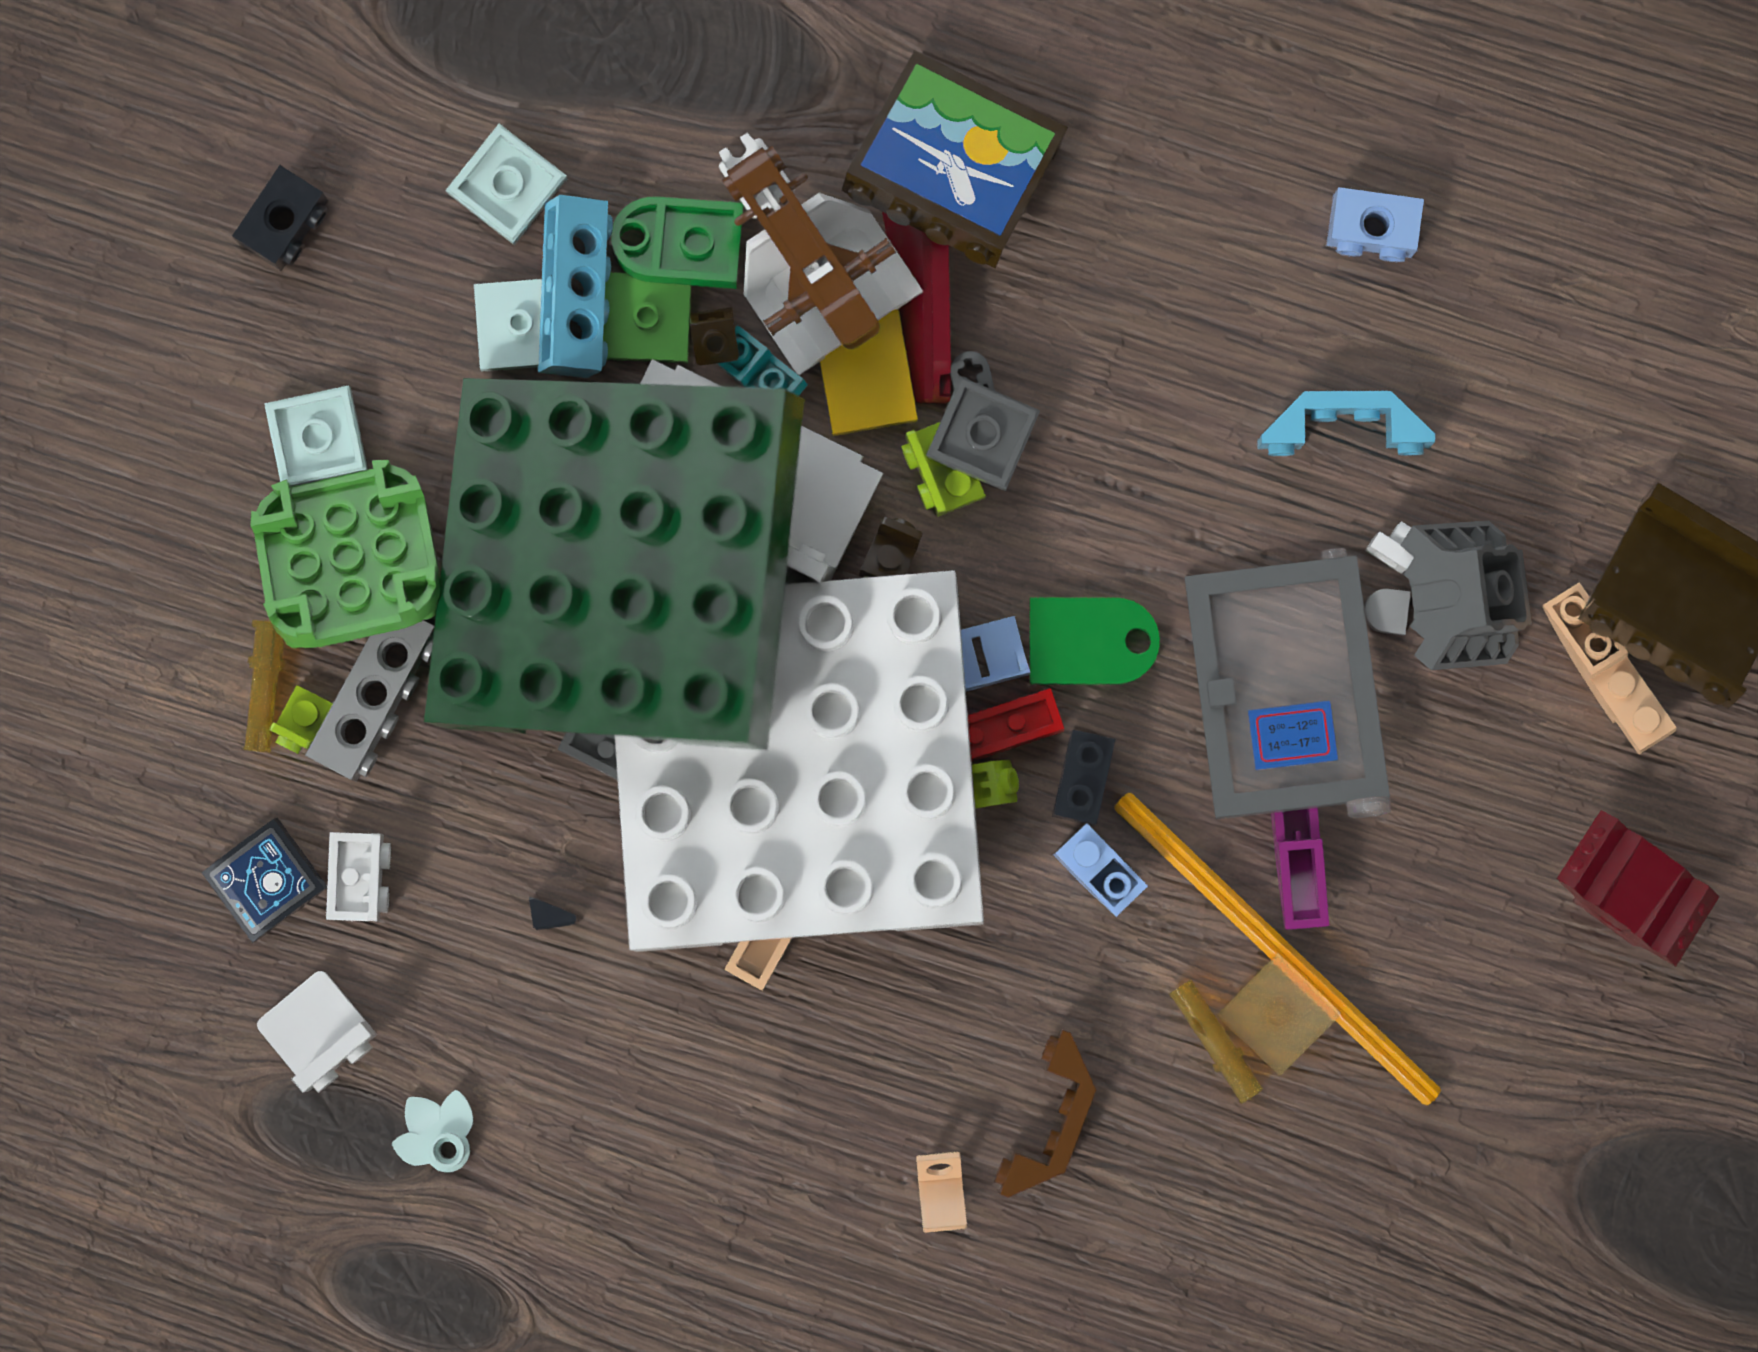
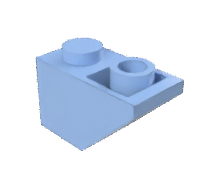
M1087 823L1053 854L1081 885L1116 917L1148 887Z

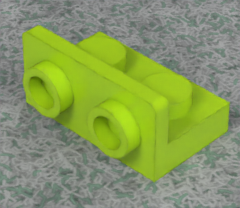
M940 422L916 432L915 430L906 432L907 444L901 446L909 469L918 468L923 480V484L918 485L917 489L925 509L934 508L937 517L986 497L978 479L926 457Z

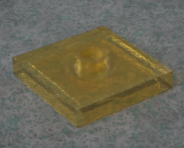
M1277 952L1218 1012L1217 1017L1281 1076L1340 1017L1341 1012Z

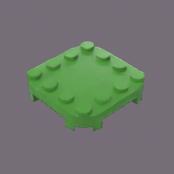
M372 460L373 469L292 487H290L287 479L271 485L273 491L260 502L256 512L251 511V528L255 536L265 598L263 605L276 633L284 639L289 647H323L400 630L430 619L436 614L437 602L440 596V572L428 506L416 476H412L405 469L390 465L389 460Z

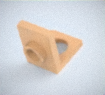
M960 1152L916 1156L923 1231L926 1233L966 1229L967 1220ZM934 1164L950 1165L948 1168L941 1170L928 1168Z

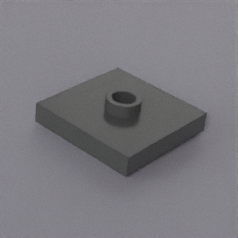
M960 376L926 457L1006 491L1040 410Z

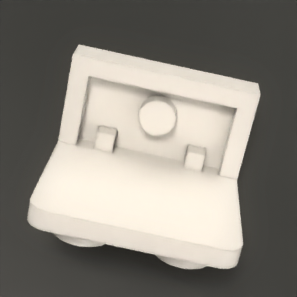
M323 971L314 973L262 1016L257 1023L258 1030L296 1075L292 1080L302 1092L311 1091L315 1088L319 1093L338 1077L334 1070L346 1060L354 1064L373 1048L369 1041L377 1035L330 976Z

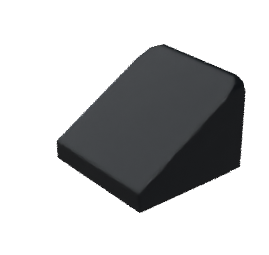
M529 896L533 928H536V930L577 925V922H580L579 915Z

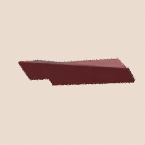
M882 212L887 238L923 290L921 294L899 308L915 401L919 404L949 403L951 399L949 245L937 244L930 240L926 233L910 225L897 224L886 213Z

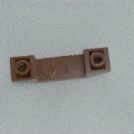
M1060 1029L1058 1037L1050 1035L1041 1059L1048 1062L1046 1071L1077 1082L1075 1090L1067 1088L1061 1101L1058 1113L1065 1115L1059 1132L1051 1129L1042 1153L1049 1156L1047 1164L1017 1152H1013L1011 1160L1003 1157L994 1182L1001 1185L999 1194L1007 1198L1065 1173L1092 1103L1096 1088L1070 1032Z

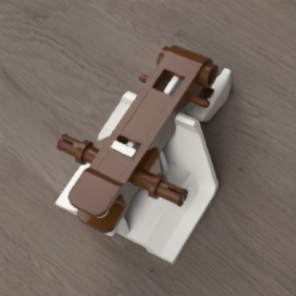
M746 133L740 137L746 147V152L742 157H733L726 147L719 152L723 160L719 164V169L725 176L722 182L734 200L738 201L740 199L747 209L746 212L734 220V223L740 226L751 218H757L764 227L763 231L748 240L746 244L744 295L795 372L800 375L823 360L824 356L839 346L843 345L846 349L854 350L876 336L880 330L879 319L894 309H899L921 294L923 290L868 209L822 193H818L803 204H800L794 195L795 188L808 180V175L802 173L790 181L783 171L787 167L773 146L768 148L761 138L754 140ZM781 202L782 205H786L781 208L778 203ZM772 207L775 210L773 214H771L772 212L770 210V208Z

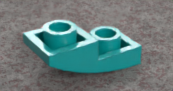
M739 325L735 327L739 353L738 360L716 363L742 387L787 389L799 396L808 385L801 376L776 358L767 347Z

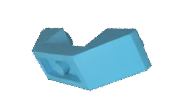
M1304 391L1257 440V448L1268 449L1269 456L1294 455V449H1301L1305 444V415H1311V421L1330 422L1337 420V414H1354V421L1369 422L1380 420V414H1386V448H1398V455L1424 454V448H1429L1435 443V433L1392 391Z

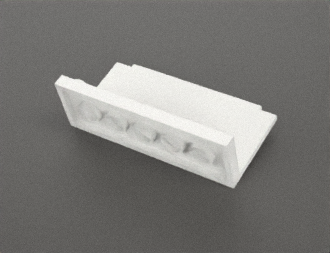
M651 360L640 383L720 386L679 365L676 370H673L654 360ZM803 426L801 428L787 566L819 582L831 581L884 473L861 463L864 456Z

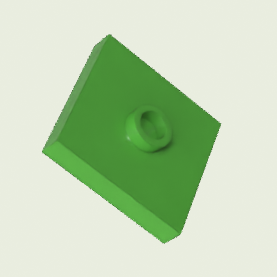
M610 273L609 279L605 283V299L609 301V316L606 324L603 326V341L608 346L607 360L644 362L654 360L656 362L688 363L691 285L644 282L631 277L627 273Z

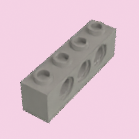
M423 620L404 629L369 636L305 756L355 782L358 781L360 775L367 777L377 761L378 754L373 751L381 736L387 739L398 722L399 716L394 714L402 698L407 701L410 699L418 685L420 678L415 676V673L422 660L426 662L431 660L435 626ZM394 645H404L408 651L407 661L400 667H390L386 661L387 651ZM374 683H383L387 689L385 701L378 706H370L366 701V690ZM353 721H362L366 727L364 740L358 744H349L345 738L346 727Z

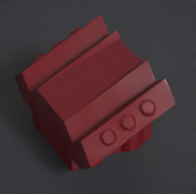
M1600 810L1556 878L1575 897L1573 900L1575 904L1631 945L1644 948L1675 967L1719 899L1717 893L1710 886L1694 878L1686 868L1645 838L1629 830L1619 819L1603 810Z

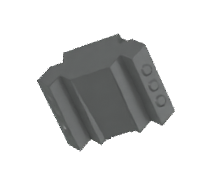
M1490 521L1413 525L1400 546L1414 557L1403 574L1409 579L1412 591L1414 621L1410 627L1424 638L1414 656L1430 670L1507 664L1519 646L1518 631L1524 630L1528 625H1532L1523 550H1518L1512 544L1507 545L1505 534Z

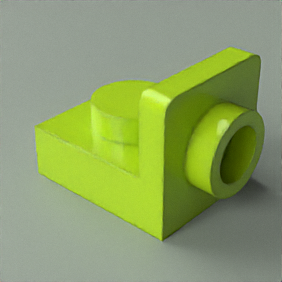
M296 685L277 723L273 722L269 729L279 735L275 743L297 754L300 753L302 747L309 749L333 703Z
M998 760L972 765L975 809L1017 802L1016 793L1019 789V779L1017 772L1012 768L1010 760Z

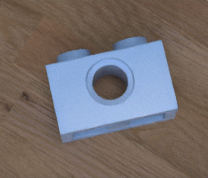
M1338 187L1333 195L1327 246L1337 247L1336 252L1342 255L1362 256V252L1367 251L1380 253L1379 259L1404 262L1405 257H1412L1418 248L1424 199ZM1370 217L1378 218L1385 226V234L1382 236L1370 235L1364 228V220Z

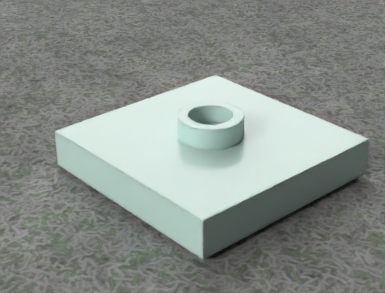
M498 124L449 185L446 192L515 245L544 209L545 203L552 199L568 178L563 172L501 124Z
M542 279L474 284L479 361L482 372L538 367Z
M349 385L264 403L280 482L287 479L290 487L368 470L352 391Z

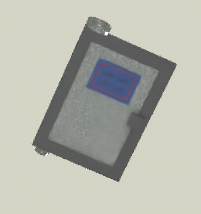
M1335 548L1321 552L1322 560L1185 576L1215 820L1346 804L1349 818H1366L1391 812L1357 555L1347 556V549Z

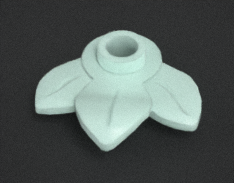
M455 1090L447 1096L441 1106L427 1098L409 1097L405 1106V1120L409 1133L399 1136L392 1142V1146L398 1156L408 1164L414 1166L431 1164L441 1172H453L462 1168L470 1155V1145L466 1136L473 1125V1113L465 1096L458 1090ZM452 1142L456 1146V1154L453 1158L448 1159L441 1154L443 1143Z

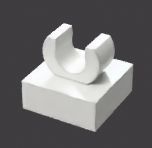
M1401 521L1397 524L1390 537L1378 532L1365 551L1402 574L1414 559L1411 554L1400 546L1411 527Z

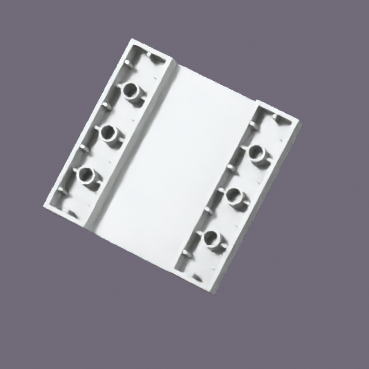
M955 571L785 585L768 750L685 745L669 739L615 736L629 947L631 951L641 952L717 946L729 942L893 929L896 931L984 924L958 586Z

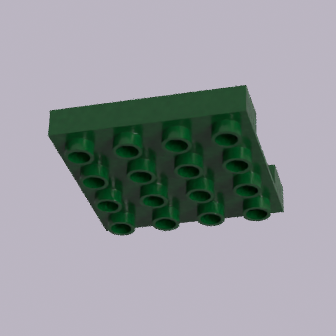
M463 378L440 577V596L437 603L424 722L446 729L518 734H525L526 730L669 739L685 745L768 750L804 399L787 389Z

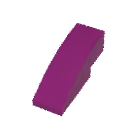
M1318 808L1271 813L1277 877L1285 930L1329 926L1323 842L1320 838Z

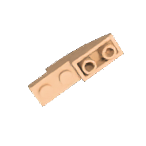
M1579 582L1545 603L1543 609L1570 658L1612 723L1616 722L1637 753L1641 754L1676 732L1677 727L1628 659L1627 649L1609 637H1603L1594 633L1589 628V625L1578 619L1589 599V595Z

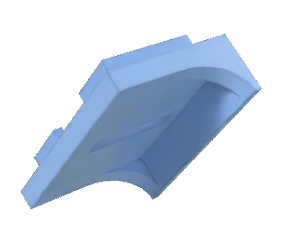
M1015 616L961 630L966 691L1030 675ZM977 637L980 638L990 675L983 678L981 677L972 639Z

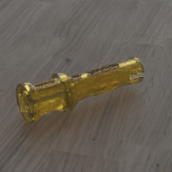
M252 620L251 627L255 629L253 654L248 656L247 663H249V668H253L243 750L271 753L272 731L269 729L274 719L279 671H283L287 662L283 659L284 639L276 633L271 622Z

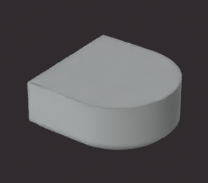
M1380 589L1371 594L1364 604L1365 619L1369 627L1377 632L1404 636L1406 634L1411 592Z

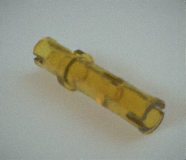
M1192 979L1169 993L1215 1062L1211 1066L1216 1073L1219 1071L1222 1073L1238 1097L1239 1102L1242 1104L1261 1092L1264 1088L1259 1084L1242 1058L1245 1055L1241 1047L1236 1049Z

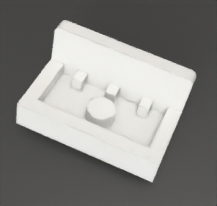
M330 832L326 920L380 922V913H388L389 887L382 886V869H390L391 843H383V834Z

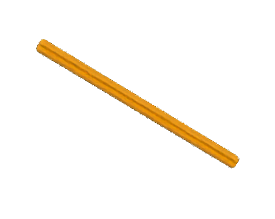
M1128 792L1115 804V811L1422 1104L1429 1105L1439 1096L1441 1088L1138 798Z

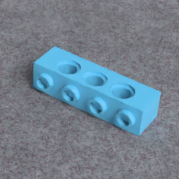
M558 195L545 203L538 373L588 378L602 371V367L606 363L608 346L603 341V326L606 324L609 316V301L605 299V283L608 281L611 272V261L609 257H606V247L613 226L612 217L608 215V201ZM573 236L583 241L585 254L579 253L574 248ZM572 278L577 279L582 284L584 290L583 297L573 291L571 287ZM570 320L575 321L581 327V339L572 335L569 328Z

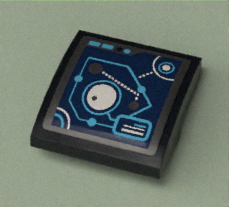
M278 817L251 834L202 872L252 943L261 939L291 914L298 912L328 887Z

